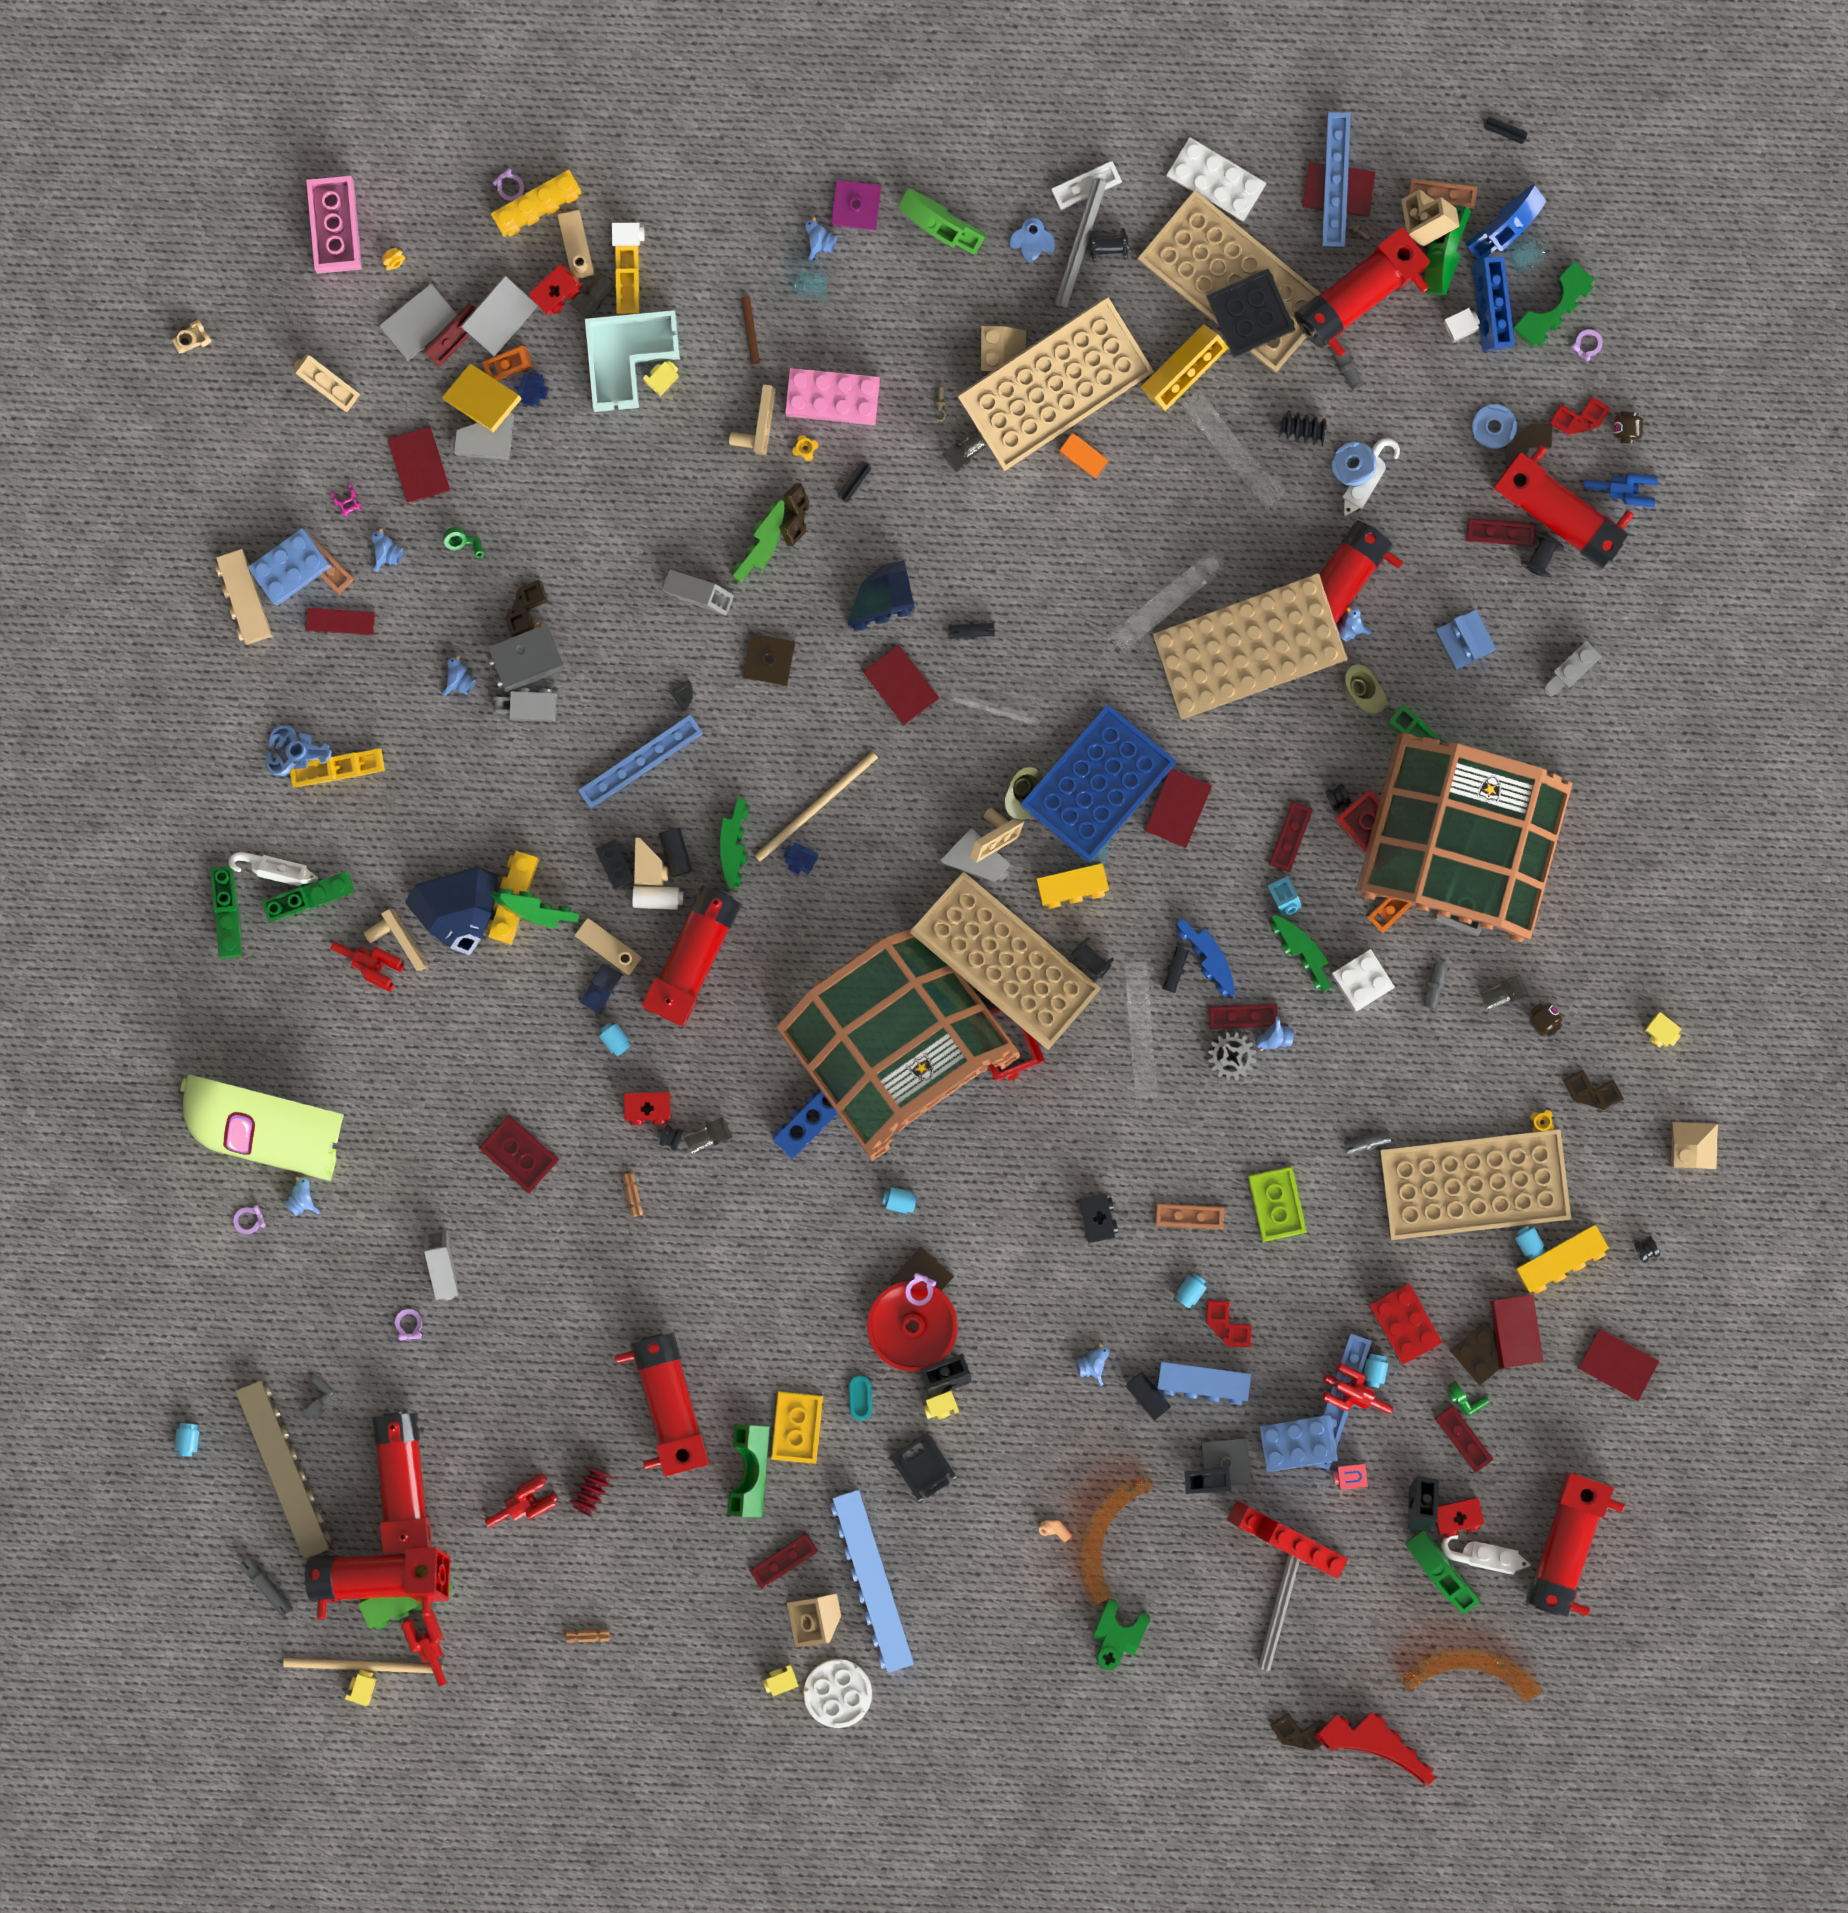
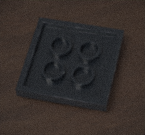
M1269 269L1206 296L1233 358L1296 331Z

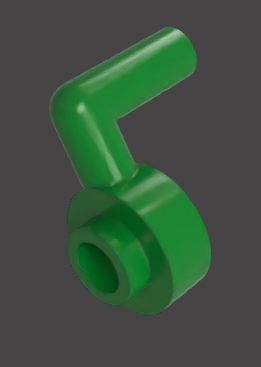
M451 527L444 532L443 540L448 549L459 550L465 545H472L476 558L480 559L484 556L480 538L466 536L464 530L459 527Z
M1456 1381L1448 1385L1450 1389L1447 1391L1449 1398L1453 1403L1458 1402L1464 1413L1468 1416L1490 1403L1485 1395L1470 1405L1466 1395Z

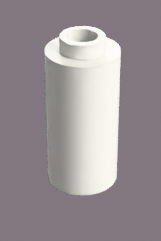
M637 885L633 887V908L678 910L679 905H683V892H679V887Z

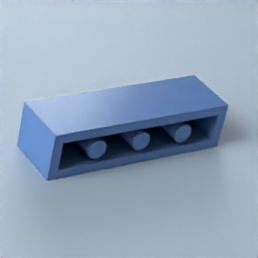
M1160 1362L1157 1389H1162L1161 1394L1175 1396L1176 1391L1183 1392L1184 1397L1197 1399L1198 1395L1207 1396L1206 1400L1220 1402V1398H1227L1231 1404L1242 1405L1243 1401H1248L1251 1374Z

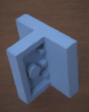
M1477 610L1464 616L1461 615L1452 622L1435 630L1455 670L1497 650Z

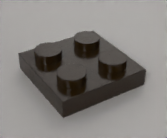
M1485 1322L1450 1350L1479 1386L1500 1369L1495 1333Z

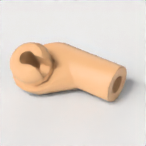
M1045 1520L1039 1526V1533L1041 1535L1057 1534L1064 1543L1073 1536L1059 1520Z

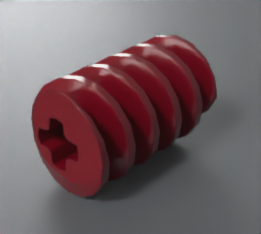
M587 1467L586 1470L591 1475L582 1476L586 1484L578 1483L577 1486L582 1491H574L573 1494L577 1497V1500L570 1499L569 1502L573 1508L593 1518L589 1510H597L593 1502L601 1503V1499L597 1495L606 1494L602 1486L609 1487L610 1483L606 1478L614 1479V1477L596 1467Z

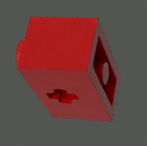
M560 264L528 295L546 315H551L552 313L556 315L564 308L563 303L568 298L573 299L580 293L581 290L579 288L583 283L566 264ZM554 287H560V295H554L556 292Z
M670 1092L624 1093L625 1121H630V1125H644L643 1121L652 1120L653 1125H665L666 1120H671ZM646 1103H650V1106L654 1107V1111H650V1115H645V1112L641 1110L642 1107L646 1106Z
M1474 1497L1438 1506V1519L1436 1522L1438 1534H1444L1445 1538L1458 1535L1457 1531L1466 1529L1467 1533L1480 1530V1525H1484V1519L1479 1498ZM1457 1512L1465 1516L1461 1520V1524L1453 1521V1518L1457 1516Z

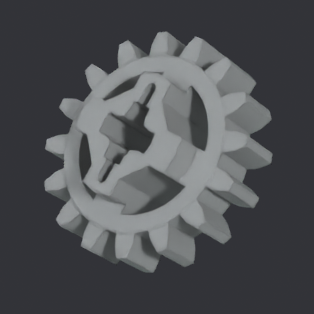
M1227 1032L1225 1039L1221 1036L1217 1037L1218 1044L1211 1043L1214 1051L1210 1050L1208 1054L1213 1055V1058L1209 1059L1208 1063H1214L1215 1066L1212 1067L1211 1071L1218 1070L1217 1077L1220 1078L1224 1074L1226 1075V1081H1229L1231 1076L1234 1077L1235 1081H1238V1075L1241 1074L1245 1078L1247 1077L1245 1071L1253 1070L1250 1063H1256L1257 1060L1252 1058V1055L1257 1052L1256 1050H1250L1253 1043L1247 1044L1245 1042L1246 1036L1239 1039L1237 1032L1233 1037H1230L1229 1032ZM1228 1042H1237L1242 1046L1239 1048L1231 1047ZM1221 1047L1223 1056L1221 1060L1217 1061V1052ZM1228 1051L1238 1054L1236 1056L1237 1064L1232 1060L1227 1061ZM1246 1052L1247 1061L1245 1066H1243L1241 1058L1242 1054ZM1226 1065L1233 1066L1236 1072L1226 1071L1223 1067Z

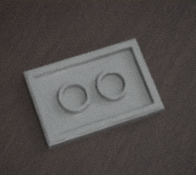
M503 276L460 327L495 357L538 305L511 280Z
M430 284L379 325V327L409 361L423 350L457 314L436 288Z

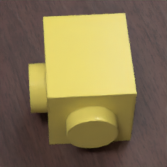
M1658 1012L1644 1029L1651 1036L1649 1040L1659 1048L1661 1045L1664 1047H1668L1669 1044L1673 1046L1681 1037L1678 1034L1681 1028L1661 1012Z

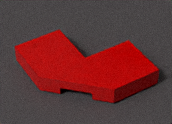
M1592 396L1581 415L1560 404L1549 424L1566 435L1600 427L1610 407Z
M1207 1300L1206 1323L1229 1347H1251V1325L1229 1324L1230 1301Z

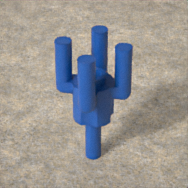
M1628 473L1626 477L1612 475L1611 482L1585 479L1584 488L1610 491V498L1623 499L1624 504L1655 507L1656 498L1639 497L1637 495L1639 483L1657 485L1658 476Z

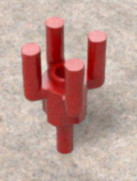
M335 941L330 947L331 950L352 959L351 967L360 970L366 981L389 992H392L394 984L391 983V978L379 973L383 964L398 972H402L405 964L401 963V958L378 947H374L370 951L360 946L357 951H354Z
M1340 1362L1336 1367V1371L1352 1378V1381L1344 1383L1329 1374L1324 1375L1323 1382L1342 1391L1344 1399L1325 1391L1322 1395V1400L1344 1411L1350 1410L1353 1404L1365 1410L1371 1405L1387 1414H1391L1393 1411V1406L1375 1398L1374 1390L1362 1385L1365 1380L1363 1373Z
M541 1473L519 1485L515 1495L505 1500L507 1508L485 1519L486 1525L491 1527L509 1516L513 1517L514 1520H518L525 1515L527 1518L532 1519L556 1506V1501L559 1499L555 1492L539 1501L536 1500L533 1492L545 1486L544 1482L547 1481L545 1474Z
M431 1610L430 1616H422L428 1632L418 1635L412 1618L404 1620L401 1623V1627L412 1652L418 1651L422 1663H430L438 1686L447 1684L438 1658L443 1656L439 1645L443 1635L434 1611Z

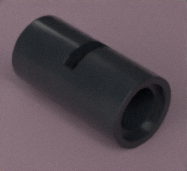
M674 828L659 833L670 876L675 877L692 872L681 828Z
M1143 1372L1139 1373L1125 1385L1154 1421L1171 1407Z

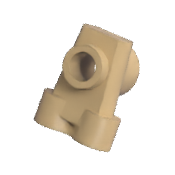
M198 319L190 323L188 329L180 331L177 336L171 339L178 354L197 346L204 347L211 343L208 334ZM182 339H187L189 341V344L182 345L180 341Z

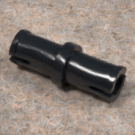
M969 622V624L949 625V631H959L950 632L949 637L950 639L970 638V640H975V637H995V630H985L994 629L995 625L994 622L980 624Z
M1176 946L1171 964L1167 966L1168 973L1162 989L1176 993L1181 974L1184 975L1185 972L1183 968L1190 952L1189 950Z

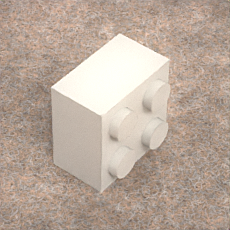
M1371 949L1331 974L1354 1012H1357L1395 988Z

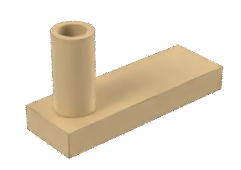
M580 210L558 214L570 270L578 279L595 276Z
M308 354L303 359L295 361V370L293 372L342 410L345 412L349 411L360 395L357 391Z
M763 384L756 435L731 432L729 438L730 445L754 448L753 451L759 455L767 454L776 392L772 385Z
M992 807L989 808L983 818L997 829L975 841L970 858L977 863L1019 838L1025 821L1015 818L1009 821Z
M388 909L383 912L382 916L384 919L364 931L366 939L372 943L392 930L416 971H422L429 966L394 909Z
M589 918L586 919L575 934L576 938L628 976H630L642 959L640 955Z

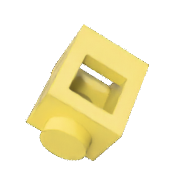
M668 360L662 365L657 364L650 372L652 376L649 378L645 375L643 380L661 396L679 377L676 373L678 368Z
M952 1391L927 1399V1405L923 1406L928 1419L937 1416L938 1420L951 1415L949 1412L951 1410H954L955 1414L959 1412Z
M791 1664L786 1665V1671L783 1672V1669L779 1668L770 1672L771 1677L762 1680L767 1693L771 1692L773 1696H776L799 1686Z
M360 1669L357 1678L352 1677L349 1686L352 1694L348 1693L345 1699L365 1706L369 1705L377 1678L372 1677V1672Z

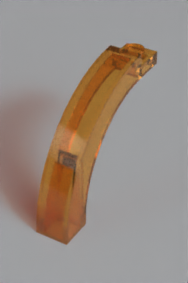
M1142 1477L1132 1483L1133 1488L1129 1489L1126 1482L1116 1487L1098 1505L1087 1524L1081 1545L1080 1567L1083 1585L1093 1607L1112 1597L1103 1576L1101 1564V1550L1105 1533L1115 1515L1127 1503L1155 1487L1150 1478L1145 1480Z
M1474 1648L1449 1649L1427 1656L1416 1662L1421 1671L1418 1673L1416 1670L1411 1671L1404 1676L1405 1681L1402 1682L1409 1692L1439 1673L1453 1669H1476L1488 1672L1502 1679L1517 1693L1524 1704L1544 1692L1537 1681L1516 1663L1496 1653Z

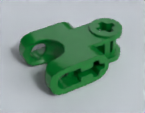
M1112 1598L1107 1601L1092 1637L1102 1642L1097 1653V1663L1106 1670L1115 1669L1119 1665L1124 1651L1132 1655L1136 1654L1150 1621V1615L1144 1612L1139 1615L1138 1620L1133 1626L1127 1628L1120 1626L1115 1617L1118 1603ZM1109 1652H1112V1657L1115 1658L1114 1662H1109L1106 1665L1105 1659L1102 1657L1104 1654L1108 1655Z

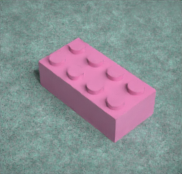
M352 176L306 180L315 271L318 274L362 269L355 187Z
M790 368L786 416L876 425L880 377Z

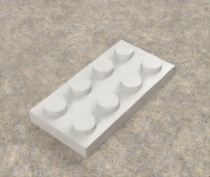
M1192 138L1188 139L1166 176L1191 192L1196 190L1210 203L1241 222H1244L1266 186L1264 181Z

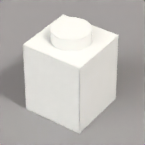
M612 223V246L640 245V241H644V227H640V223Z
M1468 308L1445 319L1443 324L1454 343L1477 332L1480 321L1476 313H1471Z

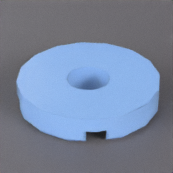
M1490 404L1483 407L1476 413L1472 421L1474 438L1481 446L1488 449L1505 447L1513 440L1517 431V422L1512 412L1498 404ZM1490 421H1498L1501 425L1500 431L1497 433L1491 432L1488 429V423Z
M1355 441L1340 447L1332 460L1333 473L1340 482L1349 486H1357L1367 482L1375 473L1377 466L1376 455L1372 449L1366 444ZM1353 459H1359L1360 462L1357 467L1349 468V463Z

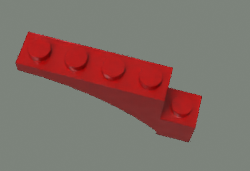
M1236 1501L1226 1520L1337 1579L1348 1561V1558L1239 1501Z
M1368 1713L1353 1729L1350 1728L1351 1724L1344 1716H1332L1314 1735L1329 1752L1336 1749H1350L1377 1755L1402 1767L1424 1786L1430 1785L1436 1779L1432 1775L1433 1770L1426 1763L1422 1764L1416 1758L1418 1755L1411 1747L1403 1745L1400 1741L1402 1739L1400 1735L1394 1730L1390 1731L1384 1725L1386 1723L1385 1720L1377 1713Z

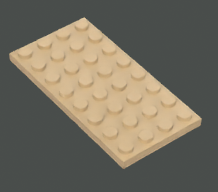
M1196 190L1138 258L1139 262L1218 327V322L1206 296L1269 269L1296 331L1249 352L1275 374L1307 337L1299 327L1294 314L1299 308L1321 293Z
M1106 296L956 396L1001 468L1006 471L1154 373L1109 297Z
M1319 574L1153 634L1181 719L1194 716L1348 660Z
M965 872L956 879L910 931L914 937L1048 1050L1101 989V987L1093 983L1088 976L1070 963L1068 959Z
M1561 1129L1380 1150L1391 1240L1571 1220Z

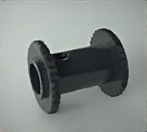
M1121 229L1122 235L1095 237L1094 231H1091L1089 247L1092 261L1096 262V255L1123 253L1124 260L1128 258L1129 246L1125 229Z
M1536 533L1535 537L1540 540L1539 545L1535 549L1530 561L1522 560L1521 564L1531 573L1548 578L1550 574L1546 571V568L1556 549L1563 550L1564 546L1551 536Z
M1087 937L1074 949L1068 961L1071 963L1076 958L1096 975L1092 980L1095 983L1110 969L1114 958L1112 957L1108 962L1087 945L1091 940Z

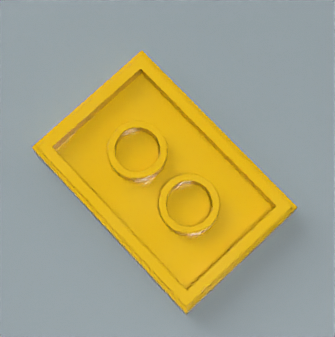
M472 364L468 365L442 397L445 402L493 433L521 400L517 393Z
M778 1391L771 1459L816 1464L823 1396Z

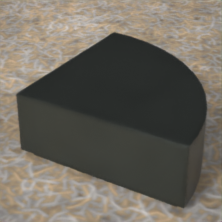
M688 680L670 692L683 711L689 707L693 697V688Z

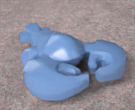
M281 725L271 732L269 747L273 748L277 740H279V743L276 744V748H281L290 741L284 750L287 761L285 762L279 754L275 753L276 761L274 762L272 752H268L265 764L268 771L273 775L285 776L290 773V769L293 766L295 770L306 768L308 761L319 758L321 763H327V759L331 758L329 745L324 743L321 748L311 744V735L305 733L299 734L301 739L299 741L296 731L291 726Z

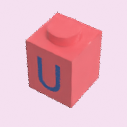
M1364 1463L1337 1466V1471H1333L1334 1484L1339 1485L1340 1490L1368 1487Z

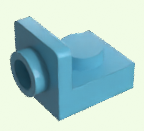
M1288 876L1268 885V889L1281 916L1291 915L1302 907Z

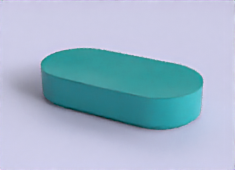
M857 1375L849 1382L850 1414L859 1421L868 1419L872 1414L871 1382L863 1375Z

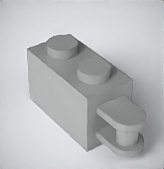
M1586 641L1552 673L1554 678L1545 686V693L1548 696H1554L1563 687L1568 690L1602 656Z
M517 688L516 692L511 691L510 697H493L495 709H493L492 713L510 714V720L556 722L557 694L552 693V689H539V693L530 692L529 688ZM504 702H510V710H504Z

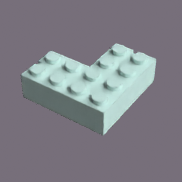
M675 311L585 319L594 412L615 410L614 406L618 405L619 410L639 408L635 363L680 359Z

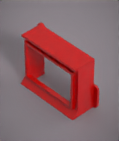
M998 1007L989 1010L992 1015L1002 1011ZM983 1013L970 1017V1021L982 1051L985 1053L991 1049L979 1021L986 1017ZM1022 1027V1032L1033 1059L1002 1072H999L997 1066L994 1067L993 1064L988 1065L994 1081L1008 1077V1081L1013 1080L1019 1076V1072L1046 1062L1037 1040Z

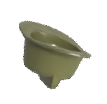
M1359 664L1353 665L1347 670L1343 683V692L1346 698L1356 703L1367 713H1381L1386 707L1387 699L1372 672L1364 665Z
M1022 768L1008 779L1004 803L1007 813L1012 818L1020 820L1031 815L1020 805L1043 779L1041 772L1036 768Z

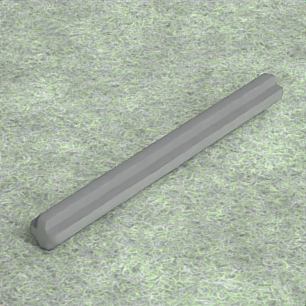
M1094 178L1055 300V305L1058 307L1067 308L1106 186V181L1103 179Z
M1288 1554L1258 1665L1260 1669L1265 1671L1271 1669L1300 1559Z

